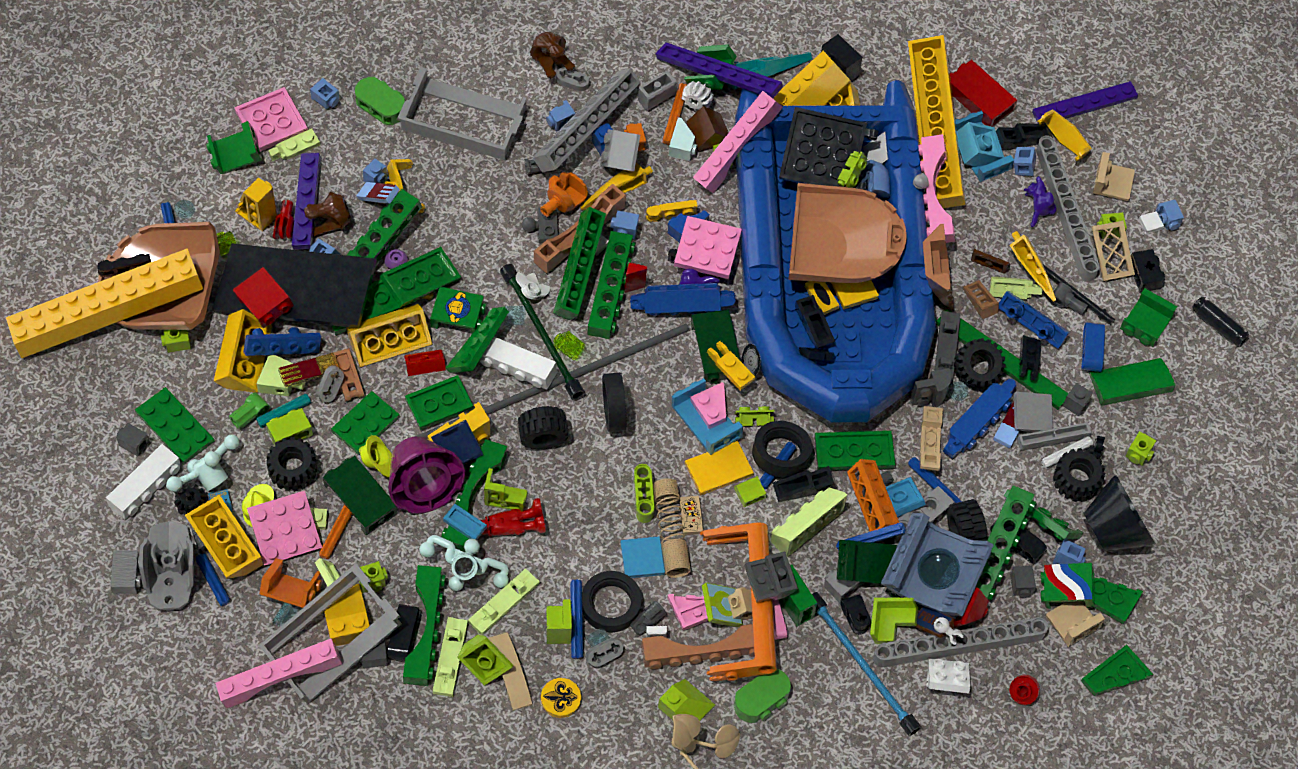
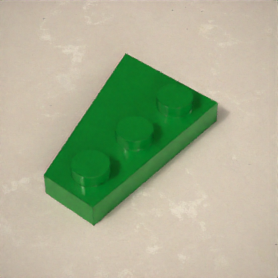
M1126 644L1084 676L1081 682L1096 696L1151 678L1154 674Z

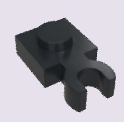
M799 347L800 354L813 362L824 359L833 360L834 352H829L826 349L819 350L816 348Z
M1097 436L1094 444L1089 445L1088 448L1090 454L1095 453L1097 455V459H1100L1104 448L1105 437Z

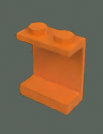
M275 558L262 577L259 594L302 608L305 607L309 601L311 602L314 599L316 591L319 592L321 589V573L317 571L310 582L281 573L283 560Z

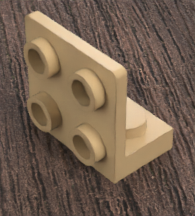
M1102 152L1093 193L1129 201L1135 170L1112 165V161H1109L1110 153Z
M1082 601L1065 602L1046 614V618L1068 647L1100 629L1105 620L1101 613L1095 616L1091 614Z

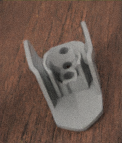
M163 522L152 526L148 538L144 539L140 545L139 567L142 585L147 591L150 605L158 611L182 609L188 604L194 585L195 563L193 543L189 538L187 526L177 522ZM169 582L173 583V584L170 585V586H167V585H166V584L169 583ZM170 597V598H171V601H173V602L170 603V604H167L166 602L168 601V598Z

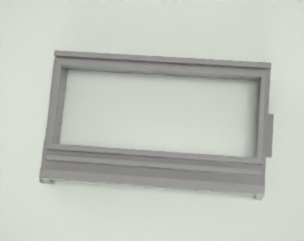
M420 67L413 82L415 88L409 102H404L397 118L398 121H401V129L505 160L527 109V98L523 97L520 105L429 79L427 78V69ZM422 93L512 119L513 122L503 146L411 119Z
M356 563L259 645L271 661L278 659L274 654L359 581L382 607L385 613L339 652L342 665L324 672H315L301 685L293 677L282 681L284 684L288 682L307 704L402 624L398 620L400 615L385 598L382 600L369 585L371 580Z

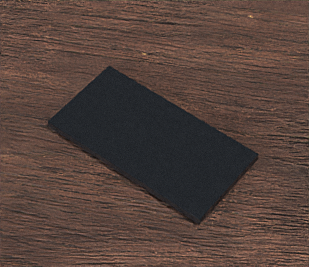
M231 243L213 305V311L216 313L232 314L244 309L251 313L245 304H241L237 299L233 289L264 267L289 296L294 305L287 313L282 314L277 319L359 328L377 261L375 258Z

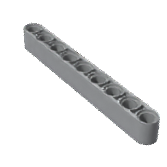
M1043 136L1040 138L1036 150L1049 190L1055 199L1056 210L1079 275L1084 281H1093L1099 270L1098 259L1056 142L1050 136Z
M1037 617L960 630L963 638L952 634L955 641L961 640L965 643L964 645H960L957 642L956 645H953L948 635L942 638L929 635L882 643L876 647L873 661L879 667H888L1037 642L1045 637L1048 623L1045 619ZM1034 627L1040 628L1042 632H1037L1034 630ZM1018 630L1022 632L1023 635H1018L1014 631ZM995 634H1001L1003 638H998ZM976 637H981L984 639V641L980 642L976 639ZM937 644H944L946 648H940ZM917 647H924L926 651H920ZM898 650H904L907 654L902 655ZM884 653L887 655V658H882L878 654Z

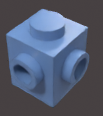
M617 210L616 217H612L610 228H613L615 232L633 235V240H635L639 225V214Z

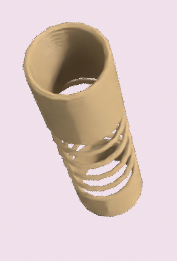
M660 479L653 484L654 501L657 503L655 508L659 511L657 518L661 520L658 523V527L662 529L660 537L663 538L661 547L665 574L668 577L677 578L685 576L691 571L687 542L682 540L685 538V535L676 533L664 538L662 531H679L684 526L682 524H673L663 529L660 523L662 521L677 522L682 519V516L670 515L660 519L659 513H675L681 507L674 505L659 510L657 505L678 502L680 499L678 485L674 479ZM671 507H678V508H679L678 510L670 511V512H668V511H663V510H665V509H667V508H671ZM676 516L681 517L680 519L673 520V521H666V520H665V519L670 518V517H676ZM672 526H682L676 530H666ZM683 535L679 539H667L671 536Z

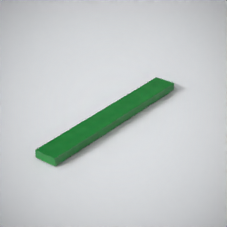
M940 317L936 321L937 326L940 325ZM960 318L958 340L965 345L979 338L989 339L992 344L996 343ZM997 344V349H1002L1003 351L1001 356H1005L1003 364L1006 365L1002 371L1033 393L1052 395V406L1059 410L1069 393L1039 372L1035 381L1030 380L1031 368H1027L1025 376L1020 377L1019 358Z

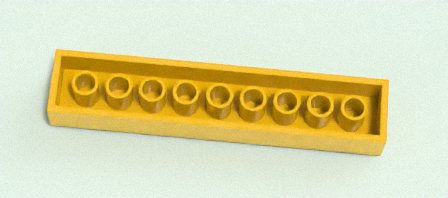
M944 35L908 41L920 145L922 144L921 137L942 134L946 145L947 160L942 165L936 181L937 200L942 208L966 205Z
M184 249L6 317L14 345L22 359L200 291L203 287L189 251Z

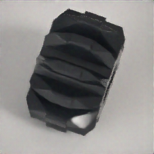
M187 484L186 489L181 488L179 490L180 493H175V507H177L180 514L184 513V516L208 501V495L205 494V490L203 488L199 489L197 484L193 488Z

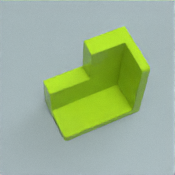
M489 468L484 487L485 505L509 510L520 509L523 511L527 490L493 483V469Z
M874 598L870 635L875 644L895 641L897 626L917 625L918 606L914 598Z
M563 599L562 606L546 607L547 644H571V599Z

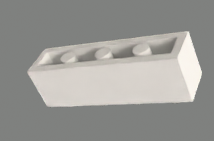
M493 337L480 358V362L484 366L498 369L503 374L508 373L520 381L525 380L537 388L548 389L558 372L555 361L496 337Z
M161 444L106 497L108 506L125 520L129 516H133L143 502L146 503L150 500L153 492L161 489L171 475L174 476L178 473L181 466L179 457Z

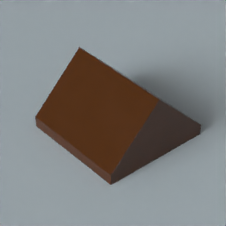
M705 106L700 108L686 121V125L695 136L694 144L697 145V151L720 144L729 133L721 114Z

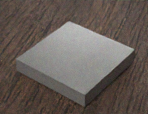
M1016 391L1014 393L1015 430L1039 432L1053 429L1052 395Z

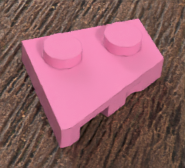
M674 594L667 596L683 631L708 621L704 596L686 595V597L674 596Z

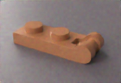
M350 349L331 353L334 366L339 367L344 373L341 389L345 402L351 401V398L364 397ZM355 386L356 389L349 391L348 387Z

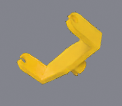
M1053 109L1046 112L1037 121L1039 124L1045 122L1057 140L1078 155L1074 158L1076 161L1083 159L1092 149L1077 127Z
M390 159L387 166L390 182L386 181L385 184L396 185L400 190L403 189L398 170L412 168L413 161L411 159ZM421 203L422 208H421V210H420L418 213H423V212H424V209H425V205H424V204Z

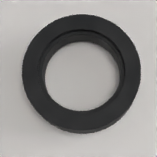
M621 372L603 374L602 390L607 431L626 430L627 415Z
M788 421L769 422L763 425L756 433L752 448L753 459L760 469L770 475L790 477L806 469L812 452V441L808 433L794 423ZM771 438H786L798 446L800 455L789 461L779 460L767 453L764 444Z
M600 572L591 577L583 588V616L597 630L608 633L623 631L629 628L630 624L640 614L641 591L637 583L630 576L622 572ZM616 586L628 594L631 605L622 616L607 618L597 613L593 608L591 601L593 595L603 587Z

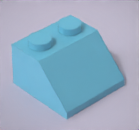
M968 122L957 131L959 150L964 164L978 167L1004 158L994 127Z

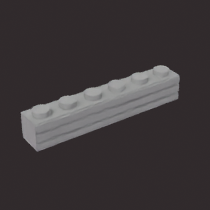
M1088 422L1019 435L1017 442L1020 450H1027L1079 440L1087 436L1090 437L1091 430Z

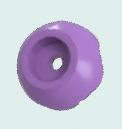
M393 249L385 256V265L389 269L408 262L406 253L399 249Z

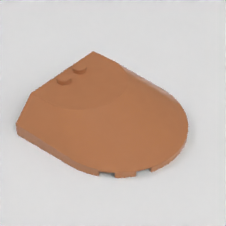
M798 183L789 280L859 283L885 274L894 267L904 252L906 228L903 219H900L896 213L897 209L887 200L885 202L876 197L877 194L857 188Z
M210 222L162 223L138 229L139 233L132 237L127 235L117 244L119 248L112 256L108 255L106 260L112 262L121 257L130 258L143 253L150 254L151 262L188 249L203 289L116 323L131 329L191 330L202 323L205 319L220 255L215 227ZM99 275V277H98V282L103 281V280L108 279V278H111V277H113V276H109V277H106V276H105V277L102 278V277H100V275Z

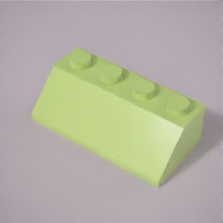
M830 487L825 491L821 490L816 494L814 500L810 503L806 502L796 515L794 513L786 519L785 524L782 526L778 525L773 529L770 542L780 552L785 551L788 557L844 511L847 494Z

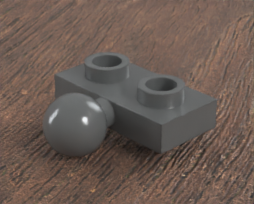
M538 207V221H535L532 217H527L522 221V228L527 232L538 229V243H544L547 239L558 236L557 209L546 217L541 213L540 207Z

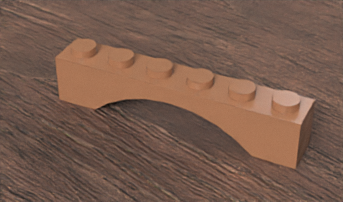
M614 184L599 195L591 207L606 213L603 225L617 214V210L621 211L625 207L626 195ZM579 220L565 232L554 238L547 239L534 250V263L546 274L570 254Z
M753 624L742 625L726 639L703 646L684 645L663 636L642 638L641 648L645 668L658 669L663 665L676 667L686 662L698 664L702 660L715 662L726 657L738 659L742 655L755 657Z

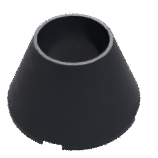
M1117 475L1113 476L1083 513L1104 551L1153 546L1155 542Z

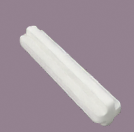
M1087 436L1043 458L1042 465L1045 469H1049L1057 465L1060 457L1065 452L1069 453L1071 449L1077 451L1078 448H1082V451L1089 448V445H1093V441Z

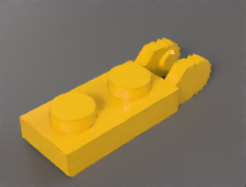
M697 200L650 206L646 210L645 219L649 222H658L660 218L670 220L680 213L692 216L697 214Z
M721 341L716 343L718 350L724 355L721 358L713 348L707 350L708 355L716 363L715 365L740 391L755 380V376Z

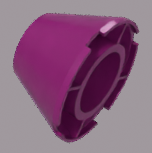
M414 436L401 441L394 448L391 456L388 487L391 500L399 509L408 510L409 513H426L444 506L453 499L452 495L457 489L460 490L465 477L463 463L455 453L424 437Z

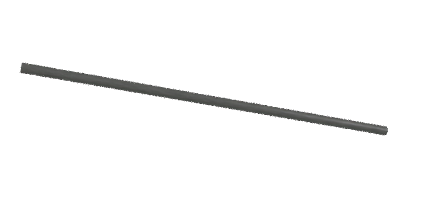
M687 324L681 325L575 369L570 374L574 378L689 331V327ZM563 375L554 378L548 389L564 383ZM532 387L483 409L486 414H490L547 389ZM455 419V420L450 421V422H448V423L451 425L452 423H454V422L457 421L458 419ZM438 426L417 436L428 439L427 436L435 430H437L438 428H440L441 426Z

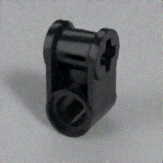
M858 594L840 600L841 609L847 618L851 630L858 635L866 633L870 622V615L865 607L862 596Z

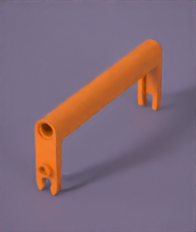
M756 522L729 527L721 526L700 532V535L704 536L703 541H707V545L748 541L749 562L764 559L769 555L768 526L765 523ZM751 588L755 658L747 661L711 666L710 671H707V675H713L710 677V681H735L738 678L766 675L776 671L772 599L756 603Z

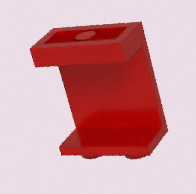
M264 267L233 289L237 299L241 304H245L257 318L262 328L272 324L275 319L287 313L294 306L289 296Z

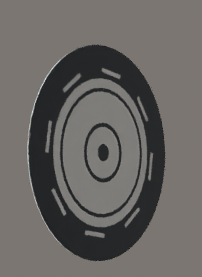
M748 344L743 350L741 362L754 376L758 374L760 369V354L755 345Z

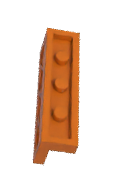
M860 459L847 471L869 531L899 523L876 461ZM858 470L860 473L859 480H857L855 475ZM863 485L866 488L865 497L862 494ZM870 502H871V504H872V511H871V513L869 512V503H870ZM876 518L880 524L877 529L875 527Z

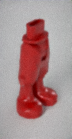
M535 498L532 507L527 510L511 509L490 515L488 518L485 516V519L480 520L487 525L486 530L481 535H521L525 530H534L541 534L546 533L540 498ZM525 519H535L529 522H520Z

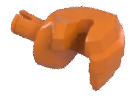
M562 172L560 177L552 176L549 179V189L547 191L549 201L540 207V211L544 216L548 217L556 209L565 213L578 207L588 195L587 186L584 181L572 172Z

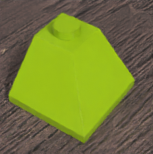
M479 634L464 643L457 656L484 686L513 667V664L486 636Z
M686 679L672 685L660 697L658 708L672 720L673 715L689 714L701 721L715 706L710 699Z

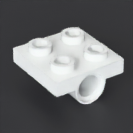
M929 659L928 683L926 686L929 689L969 693V663Z

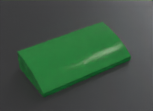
M1161 358L1103 369L1101 372H1089L1100 406L1173 392L1175 387L1172 375Z

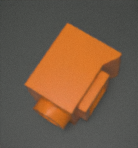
M631 123L626 125L624 132L640 135L638 152L645 151L644 143H646L642 124Z

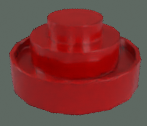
M1023 674L1012 680L1009 692L1015 702L1028 705L1038 698L1040 686L1034 677Z

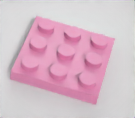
M285 87L234 107L241 123L249 121L254 128L260 152L308 130Z
M687 216L674 266L684 269L690 268L701 273L729 279L742 229Z
M305 491L247 508L264 565L273 563L275 558L284 560L322 548Z

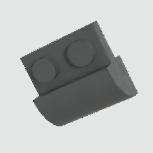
M950 368L931 371L929 379L916 381L910 398L912 406H925L931 402L932 407H939L945 401L951 382Z
M785 551L767 555L764 559L748 562L744 565L756 603L770 599L775 601L794 593L798 589Z

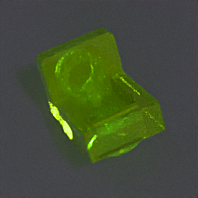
M570 331L562 334L559 333L553 339L555 348L562 351L572 360L578 358L585 346Z

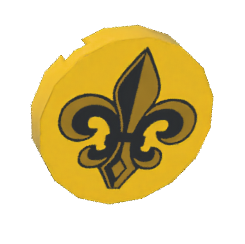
M555 678L547 682L543 687L541 704L543 709L552 717H569L580 707V689L570 679Z

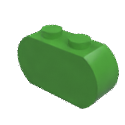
M367 77L357 83L355 97L358 107L385 125H394L400 122L397 118L405 100L399 91L393 90L386 82L380 81L376 77Z
M776 669L774 673L757 676L736 692L734 710L737 716L745 722L756 723L760 719L762 721L766 720L775 708L781 709L788 702L787 699L791 688L788 676L783 671Z

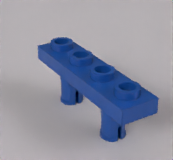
M1006 291L999 302V309L1005 312L1009 318H1014L1036 333L1040 339L1046 340L1058 349L1070 333L1010 291Z
M297 327L290 328L288 334H264L262 329L256 328L252 331V335H246L243 352L246 356L319 353L322 336L320 333H300Z

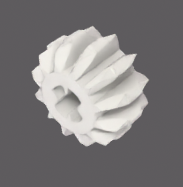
M692 81L685 86L682 99L685 101L684 104L689 106V109L693 108L697 112L703 106L708 108L711 105L714 94L710 92L711 88H707L705 84L702 85L699 81L697 83Z

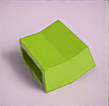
M758 476L734 486L735 492L744 508L766 498L767 493Z

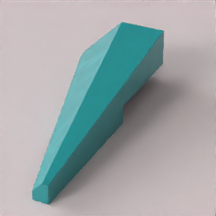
M805 52L797 55L789 54L787 57L782 58L773 56L750 59L743 62L735 61L733 65L768 77L812 60L811 52ZM726 83L727 87L729 88H740L729 83Z

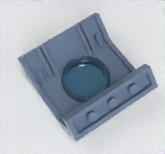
M912 513L906 526V531L900 539L881 584L902 598H914L917 604L949 615L954 619L957 616H963L968 602L975 591L979 577L983 573L986 561L991 555L993 544L989 541L967 539L937 527L928 521L930 517L924 513Z

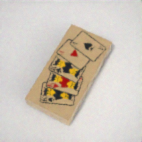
M699 496L679 497L681 521L684 526L682 529L683 534H700L703 531Z

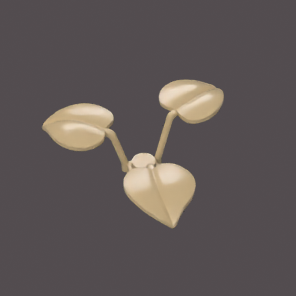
M689 714L672 716L674 723L672 746L681 750L680 755L684 756L693 769L698 768L687 753L693 752L696 744L716 748L715 755L719 758L730 756L738 746L740 733L731 724L722 726L716 733V743L711 744L694 739L699 734L701 728L698 718Z

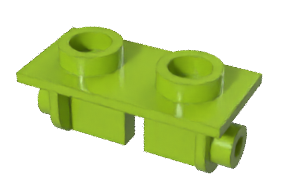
M854 151L850 154L845 164L850 170L842 169L837 179L838 185L842 187L846 185L848 188H853L857 185L859 175L865 169L868 160L863 152L858 153Z
M769 406L758 407V410H750V407H739V411L734 412V414L739 415V417H735V423L739 421L742 426H753V419H756V426H763L774 421V416H770V413H773L774 410H770Z

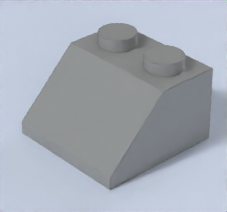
M608 129L604 136L605 149L601 154L602 166L634 171L640 135Z

